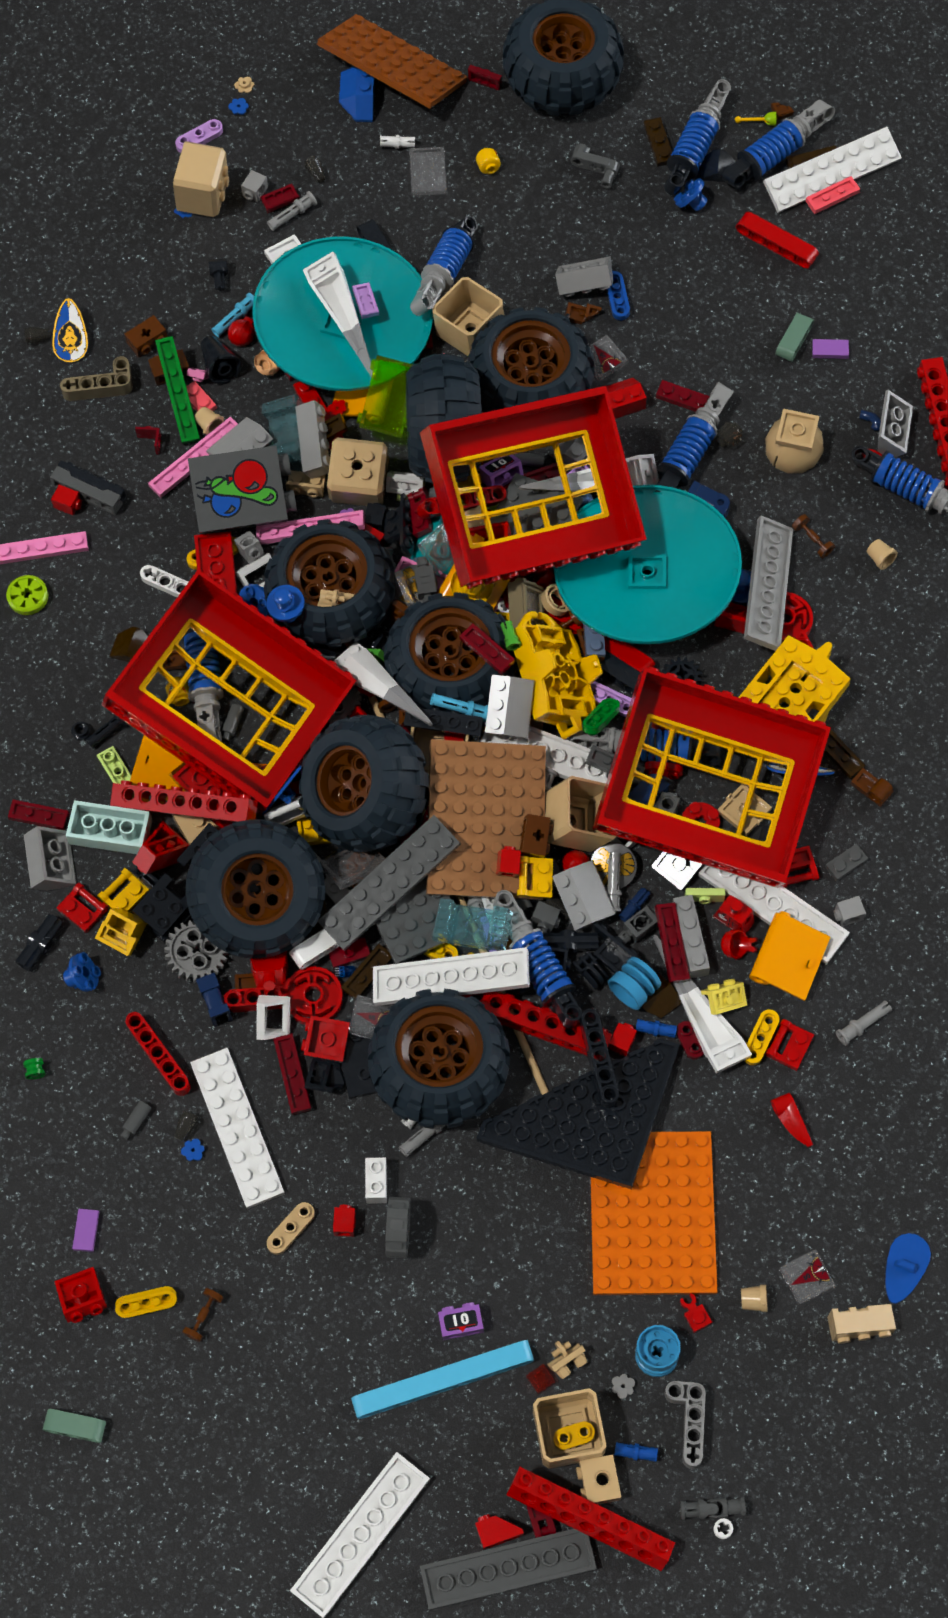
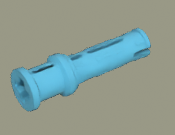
M247 293L246 298L240 303L237 302L235 309L211 329L215 336L219 338L232 322L248 315V312L253 308L254 295ZM230 318H233L225 326H223Z
M435 693L431 696L430 705L464 713V715L482 717L483 722H486L488 705H479L472 700L464 702ZM443 701H446V702H449V703H453V704H457V706H453V705H449V704L443 703Z

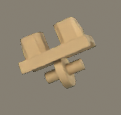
M321 589L317 606L339 605L338 601L345 602V600L351 599L355 594L339 592L336 589L334 591Z
M557 1341L555 1342L557 1349L551 1352L555 1359L547 1365L550 1370L564 1379L571 1373L566 1365L571 1360H573L577 1368L587 1363L583 1353L585 1349L578 1343L571 1347L569 1341L563 1345Z

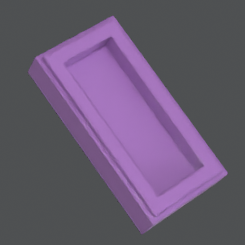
M813 339L812 358L848 359L849 340Z
M78 1209L72 1247L74 1251L94 1252L100 1213L98 1210Z

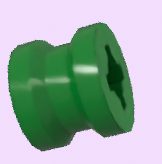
M31 1058L23 1062L24 1068L27 1071L25 1073L26 1079L34 1080L45 1076V1071L42 1069L44 1064L42 1058Z

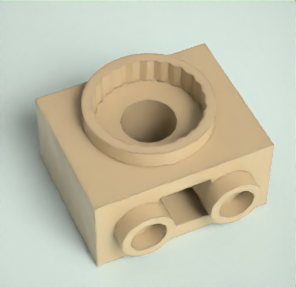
M613 1455L579 1461L580 1467H576L578 1480L583 1482L584 1488L580 1489L581 1497L597 1505L621 1500ZM599 1475H605L608 1478V1483L606 1485H599L596 1478Z

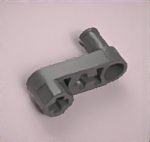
M581 143L575 146L570 160L576 167L604 174L601 186L606 189L611 188L614 177L617 176L620 164L617 161L591 154L590 148Z

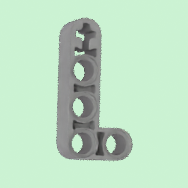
M672 1381L666 1386L665 1398L673 1404H685L682 1460L687 1468L695 1469L701 1464L703 1458L705 1388L700 1383ZM673 1387L679 1389L680 1395L672 1397L669 1394V1389ZM692 1389L699 1390L701 1397L698 1399L692 1398L690 1391ZM692 1410L698 1411L700 1418L692 1420L689 1417V1412ZM692 1431L698 1433L699 1440L695 1442L689 1440L688 1433ZM691 1447H699L694 1450V1457L698 1459L691 1463V1459L687 1458L691 1454Z

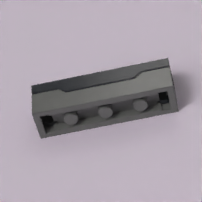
M61 460L50 476L52 486L57 488L58 485H62L78 491L81 500L115 516L126 500V494L122 486L118 484L113 485L103 477H96L86 469L81 470L71 462L66 463Z

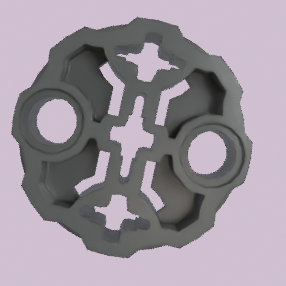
M389 1197L385 1239L386 1257L407 1258L410 1232V1198Z

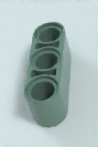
M797 312L780 341L775 355L792 362L810 332L814 319Z
M48 1409L42 1430L101 1443L106 1421Z

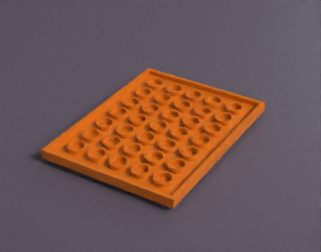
M711 1131L651 1132L632 1190L591 1177L593 1295L717 1294Z

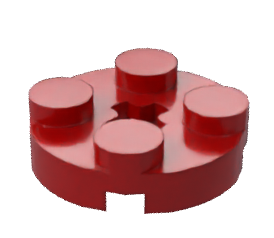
M693 802L682 814L683 817L695 821L696 819L703 818L706 821L705 824L717 828L720 826L718 810L707 803Z

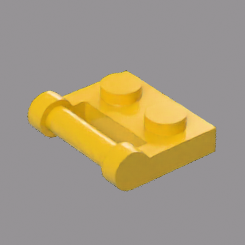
M520 857L517 896L552 898L553 859ZM527 864L532 865L531 890H527Z
M124 868L121 871V875L97 896L109 905L111 909L123 908L131 912L150 890L134 877L129 870ZM128 880L130 883L111 900L109 896Z

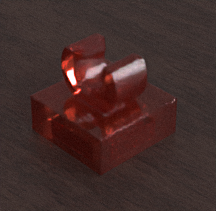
M544 1364L526 1375V1378L537 1394L555 1383V1380Z

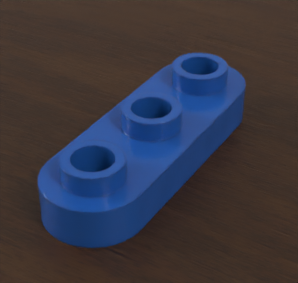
M612 271L613 281L616 283H612L610 288L607 289L611 312L615 319L625 320L630 314V306L623 276L617 271Z

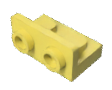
M727 979L723 981L724 984L707 985V989L701 990L702 995H708L712 1015L747 1006L743 982Z

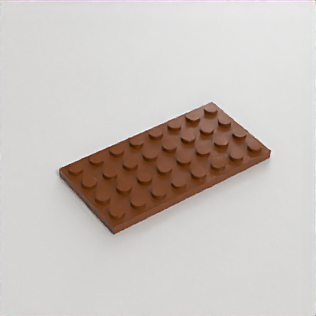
M357 14L320 37L317 45L429 109L467 82L468 76L462 74L459 70L453 69L446 63L437 60L432 55L421 51L418 47L412 46L405 40L396 37L391 32L380 28L377 24L371 23Z

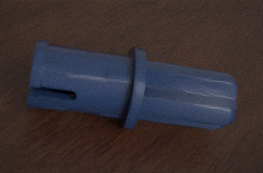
M641 888L632 900H628V905L618 917L623 922H626L637 911H640V907L650 896L649 891Z

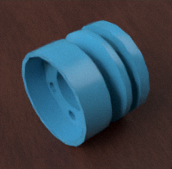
M630 957L627 963L623 964L622 972L617 971L608 980V985L621 1002L631 1009L638 1010L647 1001V995H653L655 990L661 986V981L644 961L636 957Z
M653 1325L646 1328L640 1334L636 1344L635 1360L638 1367L645 1374L652 1377H663L675 1369L680 1355V1341L677 1334L672 1329L663 1325ZM654 1351L657 1353L661 1352V1356H653Z

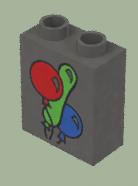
M276 445L188 458L200 534L288 521L287 513L297 512L294 490L284 491L282 476L291 475L288 453L278 454Z

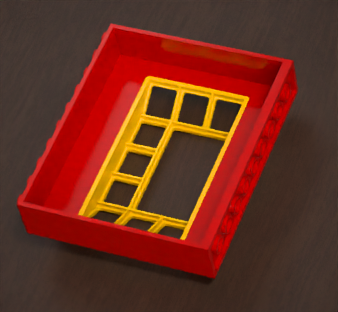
M607 386L429 425L420 432L460 588L467 586V589H472L484 583L485 585L495 583L501 580V578L503 581L518 576L519 573L520 576H525L535 571L542 572L554 567V565L555 568L571 562L575 564L588 558L591 560L605 554L612 555L618 553V551L632 550L635 547L641 546V542L647 540ZM582 437L587 459L564 465L559 444ZM552 446L565 494L489 512L476 463ZM469 465L474 486L458 488L453 467ZM590 465L595 485L571 492L566 471ZM476 492L481 514L466 516L460 494ZM597 492L602 512L578 519L573 498ZM566 500L572 521L551 526L546 504ZM539 507L544 528L523 532L518 511ZM511 513L516 535L495 539L490 518ZM483 520L488 541L473 543L467 522Z
M197 570L107 691L102 706L225 792L233 793L236 798H239L240 794L250 795L251 800L258 801L257 814L262 816L263 811L267 809L310 748L313 740L323 730L357 680L354 679L350 672L338 668L334 661L325 659L320 651L308 647L304 640L295 638L287 628L278 626L271 617L261 614L257 607L251 604L248 605L240 595L231 593L224 584L214 581L207 572ZM190 627L206 642V646L196 659H193L179 645L180 640ZM211 648H214L231 660L230 665L221 677H218L200 664ZM173 650L190 664V668L179 682L162 667ZM236 665L256 678V681L245 695L225 681ZM195 670L204 674L266 718L240 755L169 706ZM157 672L174 687L165 702L146 690L147 685ZM261 683H264L281 695L280 700L271 712H268L251 700L252 695ZM286 700L307 709L296 725L276 717V714ZM271 722L291 731L279 748L260 739ZM254 745H259L275 753L264 770L259 769L245 759Z
M644 667L637 679L592 829L776 888L784 885L787 881L831 727L826 726V723L815 720L813 722L807 720L808 718L803 715H791L785 709H772L766 703H754L748 697L742 696L738 698L729 691L720 692L710 685H698L692 679L682 680L677 678L676 674L660 673L657 668ZM650 722L669 730L664 751L645 743ZM675 733L699 741L693 761L670 754ZM705 742L728 750L722 770L699 763ZM642 749L661 758L655 779L636 770ZM734 752L757 759L751 780L728 772ZM667 760L749 786L736 833L653 807ZM763 761L787 765L782 786L758 782ZM634 777L653 785L647 805L628 798ZM756 788L779 793L773 814L750 809ZM747 816L771 820L765 841L742 836Z

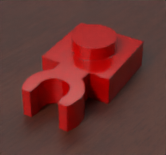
M691 1293L689 1297L692 1302L687 1304L681 1298L680 1304L684 1309L688 1310V1312L684 1313V1317L693 1333H696L711 1325L712 1321L703 1304L696 1306V1297Z

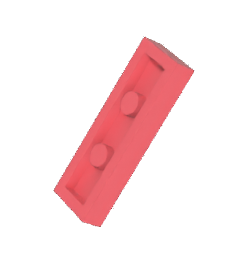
M852 176L806 197L805 202L812 212L817 214L860 193V188Z

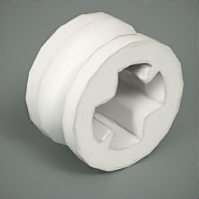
M723 1518L715 1523L713 1530L718 1538L727 1539L733 1533V1525L731 1521ZM720 1523H723L724 1526L728 1525L729 1530L726 1531L728 1534L724 1535L723 1532H718L717 1528H720Z

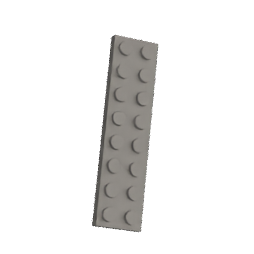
M760 516L757 519L744 639L776 651L782 641L793 528Z

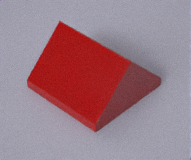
M730 602L724 612L715 620L714 626L744 634L747 606Z

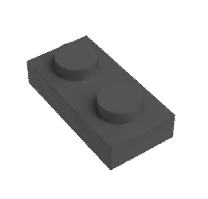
M856 843L828 862L825 868L837 882L867 862L868 857Z

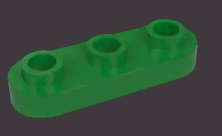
M613 698L602 700L583 720V731L588 735L600 733L619 713L620 702Z

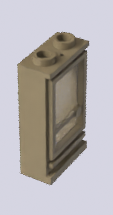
M516 578L515 581L508 583L509 620L512 621L513 628L517 627L527 612L544 613V607L541 602V595L543 593L541 590H544V587L537 585L536 582L527 581L526 578ZM531 619L532 625H545L543 620Z

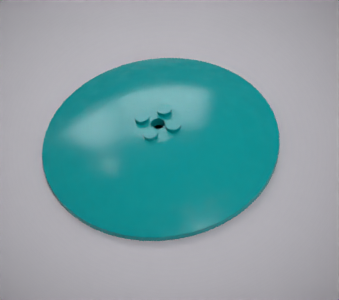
M327 237L312 240L290 249L266 270L254 295L253 323L257 338L265 353L281 370L291 377L321 389L356 391L384 384L396 378L413 365L429 340L432 329L433 310L430 309L421 316H416L411 311L410 304L421 286L422 278L416 269L401 255L381 244L361 238ZM331 252L336 254L344 270L376 377L375 380L370 376L323 303L309 285L303 269ZM369 282L379 315L361 319L352 292V286Z
M635 485L633 489L647 540L641 542V546L635 547L632 550H622L612 555L605 554L591 560L588 558L575 564L571 562L555 568L554 565L555 582L562 600L571 613L583 624L599 634L634 644L672 642L702 630L724 612L733 599L739 585L742 567L741 550L738 539L729 522L716 508L705 500L673 487ZM598 497L577 511L578 519L602 512ZM644 570L652 571L650 575H645L642 572Z

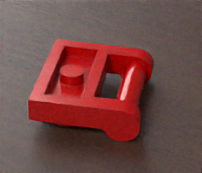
M810 846L795 850L789 870L791 872L809 867L810 872L787 877L786 883L782 885L784 888H787V885L811 879L813 881L819 880V874Z
M79 882L56 908L82 931L87 933L106 913L109 905L99 901L84 889L85 886ZM81 895L96 907L97 910L93 913L76 898Z
M782 1019L779 1024L780 1028L770 1048H767L765 1055L797 1071L814 1034L793 1025L786 1019ZM789 1031L792 1035L781 1055L777 1050L786 1032Z

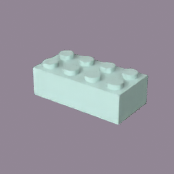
M74 800L66 838L70 845L137 854L142 844L149 837L152 817L149 811Z

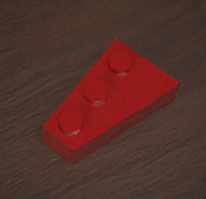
M162 821L153 834L142 844L132 862L141 872L149 874L177 864L176 860L189 844Z

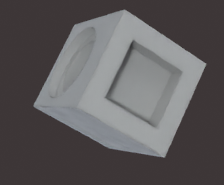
M251 170L241 185L242 195L248 200L258 202L260 196L268 188L267 177Z
M251 531L234 539L239 553L249 564L265 555L259 540Z
M859 896L838 902L833 911L836 921H840L842 927L862 921L866 915Z

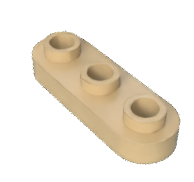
M306 1202L298 1204L268 1237L267 1248L272 1254L280 1255L284 1253L315 1217V1211L311 1204ZM303 1209L308 1211L306 1215H301L300 1212ZM294 1225V1229L289 1231L287 1226ZM279 1240L280 1245L274 1246L273 1242Z

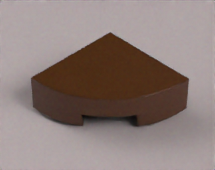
M778 102L771 103V109L773 112H776L777 120L794 114L790 106H785Z

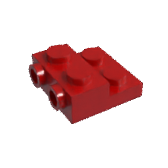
M310 1016V1020H306L305 1031H308L307 1038L302 1041L301 1051H304L305 1056L344 1062L350 1022Z
M94 1267L54 1281L67 1322L78 1323L83 1320L84 1316L89 1314L99 1315L103 1312V1309L107 1308Z

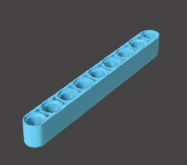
M524 1340L352 1397L351 1400L357 1419H362L527 1365L534 1361V1357L528 1340Z

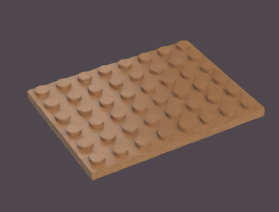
M430 740L428 820L435 815L461 845L426 876V895L495 898L499 891L507 890L512 893L514 899L543 900V898L517 896L519 874L516 877L496 875L499 850L504 849L505 846H511L519 851L524 817L527 814L545 817L546 746ZM537 833L533 835L536 837V841L540 839V837H537ZM527 864V890H531L532 865Z

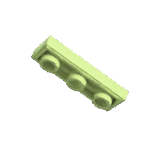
M114 746L97 754V758L113 783L121 784V780L130 781L131 774Z

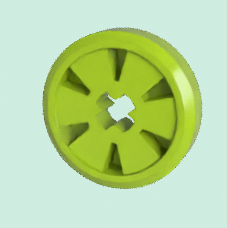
M24 575L10 583L6 597L13 611L22 615H32L45 607L48 601V590L40 578ZM27 592H30L29 598H25Z

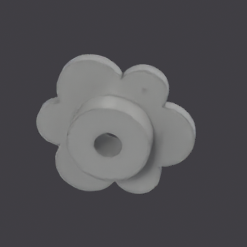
M626 1374L612 1379V1392L617 1393L619 1398L624 1399L627 1397V1394H633L634 1379L628 1378Z

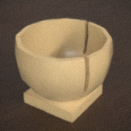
M783 409L781 419L774 422L765 438L766 456L775 468L786 473H804L815 467L824 451L822 431L817 426L819 416Z

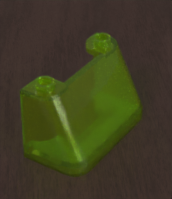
M377 355L376 359H372L370 370H373L364 410L363 413L359 412L356 422L360 424L359 428L402 439L406 423V373L413 364Z

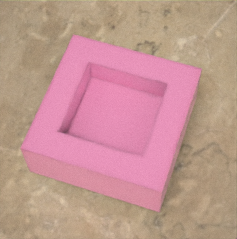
M188 368L187 376L192 377L194 381L202 382V380L209 378L205 370Z

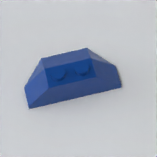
M352 66L341 72L339 103L352 116L355 122H373L376 78Z

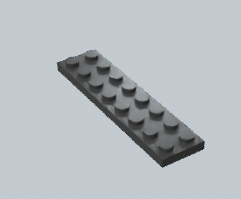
M433 815L322 916L318 923L345 951L457 849L461 843Z
M576 1529L420 1566L429 1610L597 1569L589 1536Z

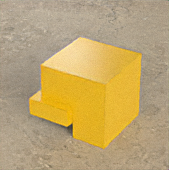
M113 908L109 910L105 921L102 922L95 939L126 956H131L147 924L138 916L123 908Z

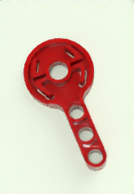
M787 592L784 614L791 616L792 620L787 623L783 622L781 644L789 635L813 648L808 638L813 624L812 609L802 597Z
M316 966L298 970L290 978H287L284 985L275 986L270 991L264 989V987L233 989L227 991L224 995L225 1004L227 1003L230 1012L257 1011V1001L254 1003L249 1002V999L253 996L290 997V1016L303 1025L306 1024L307 1019L310 1020V1018L306 1017L323 1016L322 1018L333 1019L340 1011L343 1003V991L338 978L329 970ZM311 989H316L321 995L318 1000L309 1001L305 997L306 993ZM232 998L239 999L236 1004L229 1003ZM282 1004L268 1006L267 1010L282 1009Z

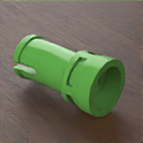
M505 621L506 625L502 622L500 626L505 637L506 649L513 651L520 648L521 643L515 634L512 621Z

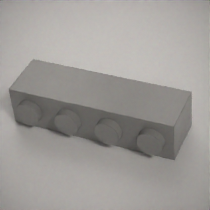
M315 400L295 406L303 473L311 479L328 474L330 457L328 453L329 442L326 436L328 429L324 418L326 415L325 409Z
M693 895L673 898L672 903L675 902L690 978L709 975L710 966Z

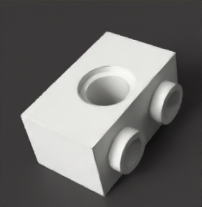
M386 1157L365 1158V1198L367 1204L387 1203Z

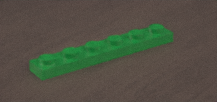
M173 336L155 340L181 442L186 444L199 441L200 438Z

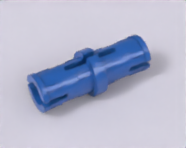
M637 1019L635 1030L637 1032L653 1034L655 1037L660 1035L675 1038L677 1025L659 1023L657 1020L652 1022Z
M616 1442L614 1456L633 1458L634 1461L641 1459L656 1462L658 1448L639 1446L638 1443L632 1445Z

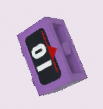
M514 455L495 458L479 467L481 481L487 487L494 485L505 486L512 481L515 473L524 475L521 460Z
M473 1302L462 1305V1308L457 1309L450 1306L442 1308V1311L438 1312L443 1340L484 1333L479 1304L474 1305Z

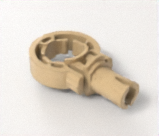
M556 584L549 585L541 595L542 605L550 614L563 616L569 609L562 600ZM552 594L557 595L561 600L562 606L559 608L554 603L551 597Z

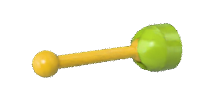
M769 112L765 117L741 118L737 116L735 117V122L764 121L769 126H776V112Z

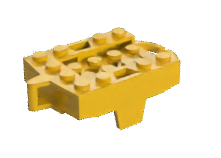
M527 612L517 627L514 628L521 647L513 651L521 678L535 680L531 714L536 721L556 725L561 738L565 740L582 730L583 720L596 708L591 684L603 674L598 655L593 654L582 658L578 643L571 630L563 629L545 613ZM531 619L543 620L547 625H532Z
M788 635L738 698L742 696L748 697L754 703L758 704L761 701L762 703L769 704L770 708L775 710L779 708L785 709L794 716L799 714L806 716L807 720L813 722L815 720L825 722L829 711L849 686L850 678L829 660L832 651L831 642H826L815 650ZM769 675H770L771 678H772V680L770 681L769 684H765V682L768 680V677H769ZM798 688L800 692L793 693L791 689ZM786 702L789 706L783 708L779 704ZM810 710H819L815 718L811 720L808 715Z

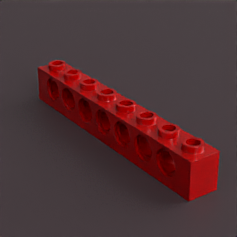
M943 357L921 360L920 366L917 368V375L922 381L921 391L926 396L925 407L930 412L929 423L934 428L933 439L938 444L937 454L938 457L941 456V470L943 473L945 472V486L948 489V442H946L948 440V427L942 426H948V376Z
M121 780V784L113 783L110 806L232 822L256 820L258 801L251 800L250 795L240 794L239 798H236L233 793L222 792V796H219L216 791L205 790V794L199 793V789L188 788V792H185L182 787L171 786V790L166 789L165 785L154 784V788L149 787L148 783L138 782L137 786L132 785L133 782Z
M496 991L462 995L466 998L474 995L480 996L482 998L480 1002L485 1005V1009L490 1013L492 1012L498 1018L501 1025L588 1056L580 1028V1021L575 1028L571 1029L575 1032V1035L571 1036L566 1033V1030L569 1028L564 1027L557 1014L553 1013L549 1008H540L534 1006L530 1001H520L511 994H501ZM497 1002L500 1004V1007L494 1008L491 1006V1003ZM516 1009L519 1011V1014L513 1015L509 1010ZM535 1016L538 1020L536 1022H532L528 1019V1017ZM552 1022L556 1024L557 1027L551 1029L547 1026V1023ZM602 1028L608 1048L612 1034ZM590 1036L594 1039V1043L599 1042L598 1037ZM602 1055L594 1056L599 1061L604 1059Z
M519 1467L506 1494L660 1571L663 1570L669 1561L675 1542L522 1467Z

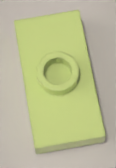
M687 888L685 896L693 895L694 902H699L700 904L724 902L725 889Z

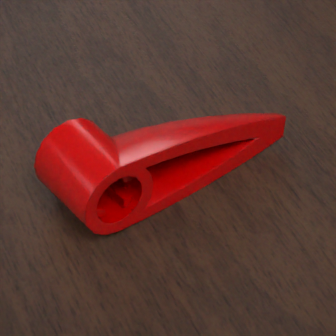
M786 1093L770 1100L776 1116L789 1133L807 1147L813 1146L792 1095Z

